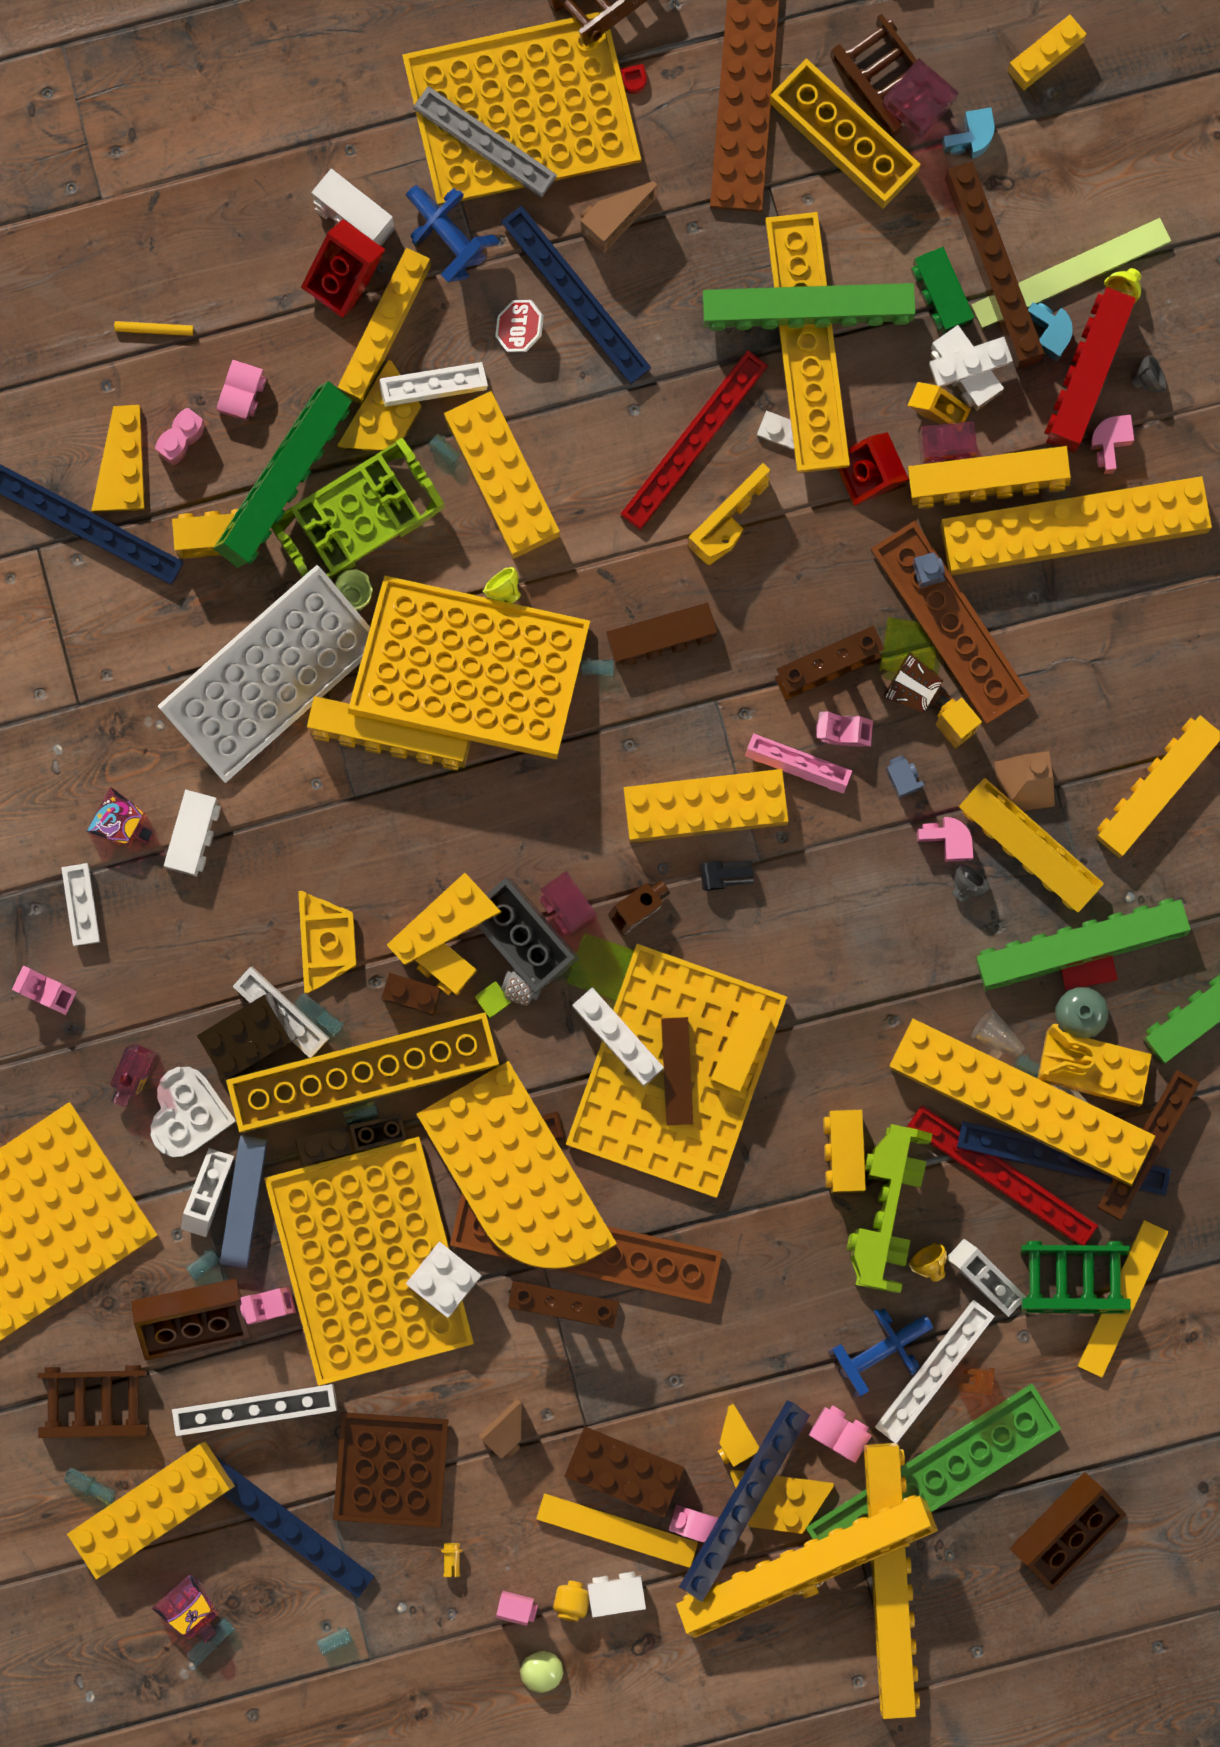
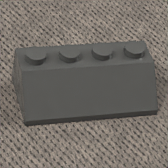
M505 877L486 894L501 913L485 920L478 927L535 993L561 976L580 959L578 954L512 878Z

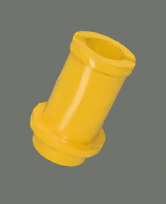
M444 1543V1548L441 1549V1552L444 1553L443 1577H460V1553L463 1552V1549L460 1548V1543Z

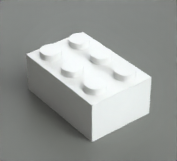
M333 169L328 171L311 192L313 204L316 206L314 210L324 219L330 217L336 222L335 225L344 219L380 246L384 244L395 230L393 217Z

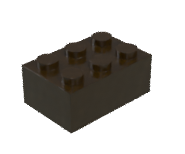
M271 993L259 997L197 1035L223 1081L235 1077L297 1039L295 1032Z

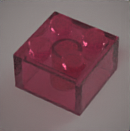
M919 58L884 96L882 105L922 139L957 100L959 92Z
M974 421L921 426L918 435L921 465L976 458L978 452Z
M567 871L540 889L541 897H539V901L548 914L553 911L557 918L554 919L555 924L563 935L568 933L570 937H573L597 920L596 912Z

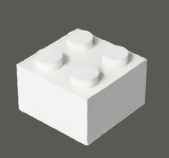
M439 1242L407 1281L406 1285L449 1318L482 1275Z

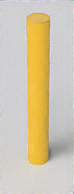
M115 321L114 332L193 336L194 326Z

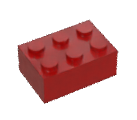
M342 219L327 233L301 288L343 318L359 303L385 249L349 222Z

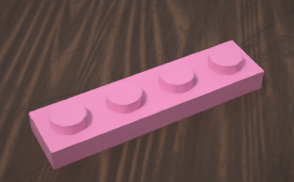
M754 733L745 753V757L756 762L782 769V772L793 774L806 781L814 782L843 794L852 770Z

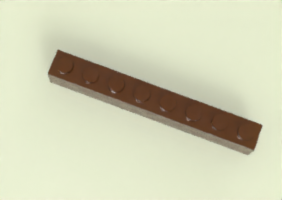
M973 161L949 168L945 181L1003 337H1005L1015 369L1039 363L1042 360L1044 351Z

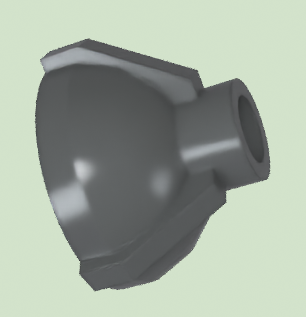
M1153 355L1146 356L1140 362L1138 371L1131 375L1132 384L1137 390L1142 388L1145 391L1157 393L1167 390L1165 375L1159 361Z
M960 863L955 868V889L952 894L959 901L965 902L968 897H978L985 894L989 890L990 884L977 871Z

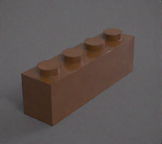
M708 602L607 631V639L615 666L621 664L622 668L637 664V659L647 657V660H653L663 656L662 652L672 650L673 653L681 652L688 649L687 645L697 642L698 646L713 642V637H717V630Z

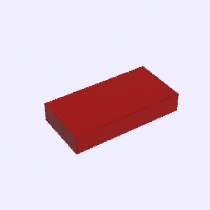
M1113 955L1095 957L1092 960H1097L1061 969L1064 990L1068 991L1076 987H1089L1117 981ZM1082 961L1075 962V963H1072V964H1068L1067 966L1074 965V964H1077V963H1081Z

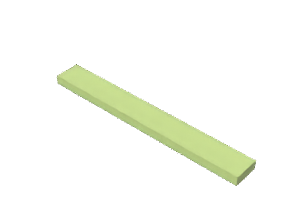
M1158 218L1021 281L1018 284L1026 306L1029 308L1033 302L1036 304L1044 302L1169 244L1171 239L1161 219ZM989 297L971 304V309L982 330L998 323Z

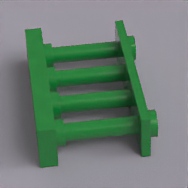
M1027 1241L1026 1245L1021 1246L1020 1255H1029L1030 1294L1027 1295V1298H1022L1021 1313L1129 1314L1131 1301L1130 1299H1124V1295H1121L1120 1256L1128 1255L1130 1251L1129 1246H1123V1242L1110 1241L1107 1242V1245H1042L1041 1241ZM1040 1255H1056V1294L1054 1298H1043V1295L1040 1294ZM1067 1256H1083V1295H1081V1298H1070V1295L1067 1294ZM1094 1256H1110V1295H1108V1299L1097 1298V1295L1094 1294Z

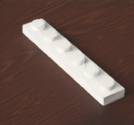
M972 1300L879 1420L875 1428L891 1441L897 1443L995 1316L975 1300Z

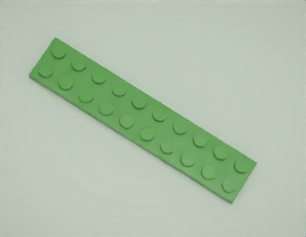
M1032 1383L916 1456L904 1466H901V1476H905L906 1493H902V1500L913 1495L920 1496L927 1501L932 1512L1061 1430ZM866 1489L808 1525L806 1530L811 1538L821 1540L828 1537V1533L834 1529H846L853 1526L852 1523L855 1520L863 1517L868 1518Z

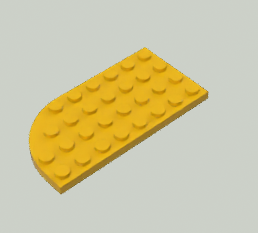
M509 1061L416 1114L489 1239L512 1259L541 1269H565L586 1263L617 1245Z

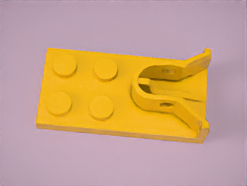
M764 463L689 536L688 547L705 564L712 565L726 553L730 552L742 535L744 528L732 516L736 512L742 514L751 504V497L755 493L758 496L761 495L769 486L771 470ZM723 540H728L729 542H728V543H723L722 541H723Z
M1052 1024L1046 1032L1037 1079L1051 1085L1138 1107L1142 1105L1152 1054L1090 1038H1077L1059 1029V1024Z

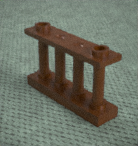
M548 0V3L555 12L561 8L567 9L582 26L578 31L583 44L588 46L590 43L598 41L606 31L647 0H618L613 5L607 0H593L603 12L591 21L573 0Z
M881 13L877 16L876 25L879 27L877 30L850 49L846 48L844 50L840 44L831 50L830 57L885 130L894 138L901 133L902 119L925 102L933 98L940 105L943 102L944 89L938 80L931 79L896 33L897 27L890 18L886 19ZM886 36L894 49L864 70L862 68L860 70L854 63L856 61L855 58ZM902 57L910 69L882 90H875L870 84L871 78ZM917 77L925 87V90L897 111H891L885 104L887 98Z
M873 625L777 668L776 670L779 675L775 676L774 679L786 702L880 660L882 657L879 652L885 649Z
M513 1281L508 1303V1307L512 1309L613 1329L619 1301Z
M125 1365V1371L61 1372V1367H44L45 1373H38V1378H47L48 1421H45V1427H38V1438L149 1435V1424H142V1419H139V1376H148V1370H141V1365ZM128 1376V1419H126V1425H115V1420H112V1377ZM85 1377H101L102 1420H99V1425L88 1426V1420L85 1417ZM58 1378H74L75 1421H72V1426H61V1421H59Z

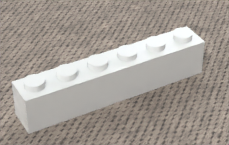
M334 1384L172 1409L175 1435L181 1436L338 1411Z

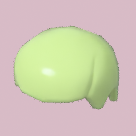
M350 569L337 577L334 585L356 611H361L369 604L373 588L366 573L358 569Z
M538 1651L526 1657L520 1669L521 1680L529 1690L538 1693L548 1692L556 1688L564 1674L562 1662L555 1654L547 1651Z

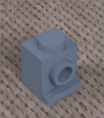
M935 552L914 558L912 565L919 588L945 581L943 562L941 558H938V555H935Z
M903 755L889 761L890 766L885 771L898 799L923 788V782L916 781V778L919 777L916 767L913 763L909 764Z

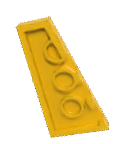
M140 405L113 406L91 510L92 513L145 510Z
M464 873L396 935L387 946L404 965H407L445 942L458 937V935L480 925L485 920L500 914L501 911L474 881Z

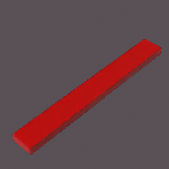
M749 350L745 352L620 513L621 517L642 531L766 371L768 365Z
M923 1105L920 1106L907 1125L908 1128L932 1133L931 1145L1075 1244L1086 1245L1098 1228L1097 1224L1002 1159L956 1148L960 1131Z

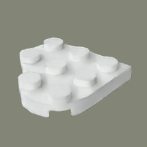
M176 1067L169 1070L161 1078L157 1088V1099L161 1109L153 1118L151 1138L154 1145L162 1153L171 1157H184L193 1153L237 1122L209 1081L198 1070L191 1067Z

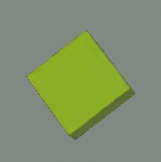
M496 981L474 996L489 1018H492L511 1004V1001L505 998L504 992L501 991V987Z

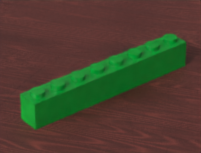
M330 381L317 387L213 547L215 551L237 568L246 563L251 564L258 556L257 548L260 543L263 544L268 540L272 533L269 529L273 523L276 524L285 513L283 510L286 503H290L298 493L296 487L300 482L303 483L311 473L309 467L323 455L324 450L322 447L325 442L328 443L337 433L336 425L338 422L341 423L350 412L348 407L353 400Z

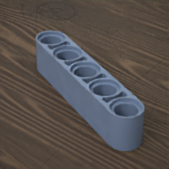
M240 1136L220 1265L248 1268L266 1157L267 1139Z

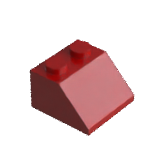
M888 432L868 436L848 449L850 466L838 469L854 506L891 491L909 480Z

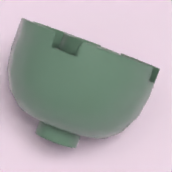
M1076 987L1068 990L1059 999L1055 1008V1019L1057 1024H1059V1029L1077 1038H1093L1105 1028L1108 1021V1006L1105 999L1097 991L1088 987Z

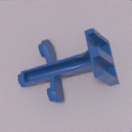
M415 185L406 193V197L427 222L423 227L419 226L410 235L413 239L412 243L414 246L420 245L434 229L456 256L441 276L447 282L467 279L470 275L465 269L468 266L481 264L486 258L482 250L485 247L497 246L500 241L494 235L474 237L470 241L446 215L463 198L464 194L461 190L457 191L454 188L449 191L444 197L446 202L439 207L423 188Z
M885 1308L881 1310L876 1309L873 1311L874 1315L887 1334V1338L850 1359L842 1344L828 1350L829 1355L835 1354L842 1368L839 1371L843 1378H849L856 1389L853 1392L855 1397H860L869 1391L860 1373L896 1351L912 1376L917 1373L916 1370L920 1368L918 1362L912 1354L908 1356L903 1347L933 1329L926 1315L894 1333L889 1325L892 1320Z

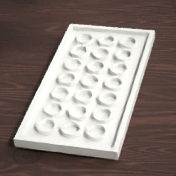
M316 565L162 701L158 707L226 783L312 707L314 696L322 698L361 663L370 626L324 571Z

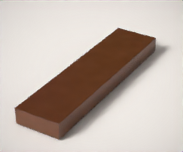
M688 1017L661 1018L666 1125L693 1124Z

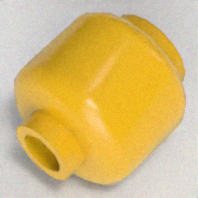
M568 1581V1585H560L557 1588L553 1604V1610L558 1613L557 1618L578 1622L579 1619L586 1617L590 1598L589 1592L583 1589V1583Z

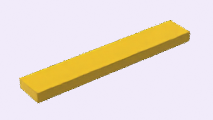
M1143 1220L1121 1268V1295H1124V1299H1130L1131 1310L1129 1314H1100L1077 1367L1101 1378L1103 1377L1169 1231Z
M546 1493L543 1495L536 1518L549 1524L689 1568L698 1545L697 1541Z

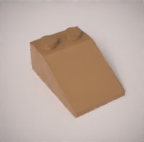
M652 181L598 201L594 207L589 205L580 216L582 218L581 234L604 254L657 198V184Z

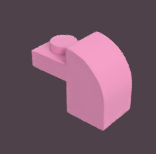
M1131 415L1114 416L1105 419L1097 426L1091 437L1090 450L1100 449V452H1097L1098 468H1103V475L1113 474L1117 469L1114 447L1131 446L1134 442Z
M819 712L816 731L817 738L821 739V742L842 746L871 747L873 720L861 716H840L831 712Z
M944 817L942 820L943 828H939L937 823L923 824V829L917 830V842L944 841L945 862L971 861L973 859L972 837L968 828L961 821L951 817Z
M26 966L22 967L12 988L13 991L64 1015L67 1014L77 993L76 990Z
M290 1287L241 1297L242 1304L240 1305V1310L248 1325L296 1313Z
M676 1505L668 1531L705 1542L718 1517Z

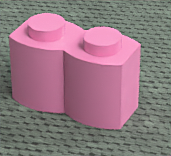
M232 360L217 404V412L248 422L250 416L254 417L258 407V402L255 401L258 391L263 392L267 377L263 376V369Z
M189 408L182 410L175 417L172 428L165 431L159 437L155 446L158 455L172 466L178 464L186 456L189 445L195 443L202 436L205 429L203 419Z
M834 1406L830 1410L824 1407L808 1436L851 1462L856 1463L864 1450V1445H867L872 1436L867 1433L869 1427L856 1419L854 1423L844 1419L846 1413Z
M502 1591L496 1618L527 1626L528 1621L534 1622L538 1605L533 1604L534 1598Z

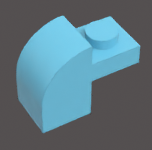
M991 107L965 112L964 124L966 133L944 136L942 140L943 153L950 152L951 155L965 153L966 149H969L971 159L982 155L990 146L995 129Z
M1033 302L1028 311L1032 321L1045 329V332L1039 339L1044 354L1058 361L1072 337L1073 326L1071 319L1062 308L1054 316L1051 314L1052 310L1042 303L1037 305Z

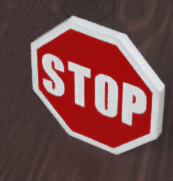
M512 300L498 315L495 337L507 352H527L542 335L544 315L532 300Z

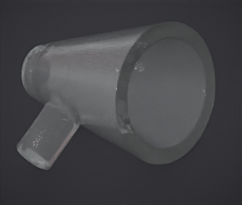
M994 1009L989 1010L980 1019L971 1034L972 1038L992 1047L993 1049L988 1055L996 1059L1002 1053L1010 1057L1013 1056L1016 1059L1025 1049L1022 1041Z

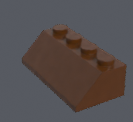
M237 1278L131 1301L133 1322L145 1361L250 1338L246 1319L243 1318L240 1310L242 1296Z
M1084 1472L1009 1549L1052 1591L1127 1514L1096 1481Z

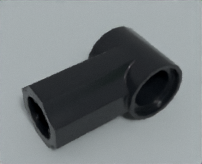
M713 861L700 864L703 891L725 889L726 886L754 884L752 861L731 863Z

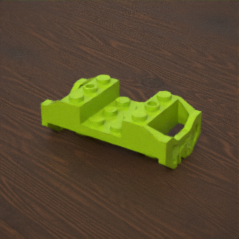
M403 438L395 441L396 443L285 511L283 517L276 524L273 523L271 530L285 549L301 577H304L309 572L303 562L305 560L290 536L284 532L294 519H296L328 569L329 573L326 575L332 581L344 571L355 567V562L398 535L402 538L445 509L444 502L430 478L426 477V472L420 466L419 461L416 460L414 453ZM400 458L406 460V464L413 473V477L425 489L431 500L422 515H419L407 496L406 491L402 488L394 472L391 471L386 462Z
M891 1124L890 1128H886L884 1138L871 1151V1154L868 1153L864 1158L865 1172H867L866 1178L887 1183L881 1186L878 1202L882 1203L881 1211L875 1213L873 1228L877 1229V1232L859 1228L855 1230V1233L849 1234L846 1250L851 1251L850 1259L857 1277L855 1283L857 1286L901 1293L902 1283L883 1279L886 1263L906 1266L911 1240L894 1237L891 1234L901 1184L920 1188L927 1161L907 1157L909 1144L914 1142L916 1144L928 1145L931 1142L932 1133Z

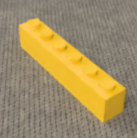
M407 247L337 387L353 401L360 404L363 403L431 267L430 258Z
M1201 715L1196 720L1190 718L1181 728L1184 732L1179 740L1173 738L1164 748L1168 752L1164 758L1160 760L1157 757L1147 768L1151 772L1145 780L1140 777L1130 789L1134 792L1128 800L1123 797L1113 810L1117 812L1111 820L1106 817L1096 829L1100 832L1096 839L1118 858H1121L1220 741V731Z
M986 778L960 804L959 808L963 810L962 813L967 819L979 824L986 836L997 840L1009 856H1015L1028 873L1035 874L1041 879L1043 886L1047 890L1059 895L1062 898L1063 904L1069 909L1079 912L1103 886L1104 883Z

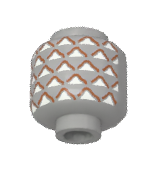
M515 969L512 972L508 970L501 988L507 1000L523 1006L529 1005L532 999L537 1001L541 992L540 990L535 993Z

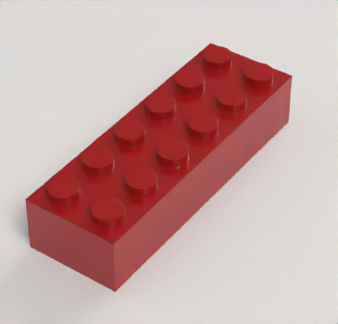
M1106 287L1104 294L1098 293L1090 312L1095 316L1094 318H1088L1081 335L1085 342H1079L1072 362H1075L1076 365H1070L1063 382V386L1067 387L1066 391L1061 389L1053 410L1058 411L1057 415H1051L1044 434L1048 435L1046 443L1056 447L1067 446V451L1076 453L1136 300L1135 297Z

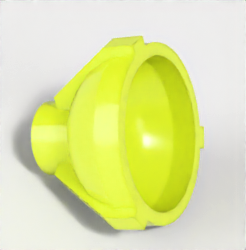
M1130 268L1128 271H1118L1107 277L1104 281L1106 287L1135 297V303L1141 296V284L1139 282L1141 274L1136 269Z
M506 567L493 576L485 585L483 590L485 595L503 602H516L521 597V594L517 588L519 577L515 568Z

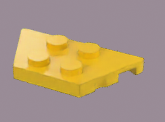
M389 359L337 446L341 450L383 451L396 443L395 441L398 439H404L421 411L422 406L418 401L384 406L379 380L381 378L401 375Z
M298 891L304 993L309 994L357 966L354 913L307 894L304 891Z
M730 1471L735 1488L746 1471ZM776 1475L748 1522V1526L803 1534L832 1490L834 1483Z

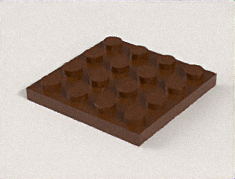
M341 1412L333 1520L441 1528L449 1419Z

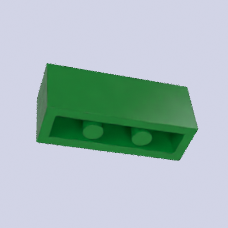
M944 246L914 258V267L911 268V272L915 281H920L924 291H921L926 306L931 305L934 315H932V320L936 329H941L944 335L957 325L962 328L972 324L975 317Z

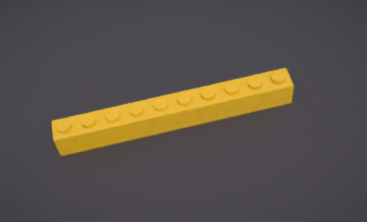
M897 1443L864 1445L868 1518L877 1515V1511L884 1507L892 1506L893 1508L902 1504V1493H906L905 1476H901L900 1466L905 1465L904 1450L899 1449ZM910 1543L871 1560L880 1715L883 1719L916 1717L915 1709H920L919 1694L914 1693V1682H918L917 1666L912 1664V1655H916L915 1638L911 1639L910 1628L915 1627L914 1612H909V1601H913L912 1584L908 1585L907 1574H911L910 1557L906 1558L905 1547H909Z
M909 1496L901 1501L902 1504L893 1508L892 1506L884 1507L878 1510L877 1515L871 1518L863 1517L855 1520L852 1523L853 1526L846 1529H834L828 1533V1537L821 1540L812 1539L804 1543L803 1548L796 1551L793 1549L781 1553L779 1555L780 1558L774 1561H762L756 1564L755 1569L749 1572H737L731 1576V1580L724 1583H713L703 1602L696 1600L689 1594L684 1596L683 1601L676 1603L686 1634L694 1638L699 1637L937 1532L938 1529L927 1501L920 1496Z

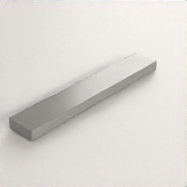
M429 86L413 106V110L542 198L557 178V174Z

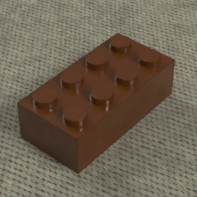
M584 1426L564 1477L665 1517L684 1466Z

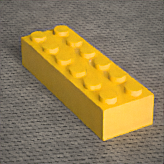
M807 58L770 95L771 106L882 209L919 173L921 164Z
M492 391L445 412V421L512 559L559 538V528Z
M1067 446L908 466L912 505H918V509L932 508L934 503L944 502L946 506L957 505L963 499H970L971 502L985 501L987 496L997 495V499H1006L1013 497L1012 493L1023 492L1024 496L1039 494V490L1049 489L1050 492H1060L1065 490V486H1070L1071 478Z
M316 696L313 698L307 728L315 740L329 742V739H335L340 742L339 745L355 748V744L362 745L366 751L380 754L381 750L389 751L392 757L406 759L407 756L416 757L417 762L432 765L433 761L443 764V768L458 771L459 767L465 768L471 743L470 740L348 714V703Z
M782 769L628 786L623 789L629 843L788 824Z
M205 1441L67 1533V1536L95 1579H98L234 1488L235 1485Z

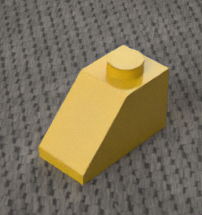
M917 382L907 405L921 416L957 432H961L971 408L942 387Z
M731 1404L727 1409L719 1441L722 1448L718 1450V1453L725 1465L731 1463L733 1467L756 1454L760 1447L735 1405Z

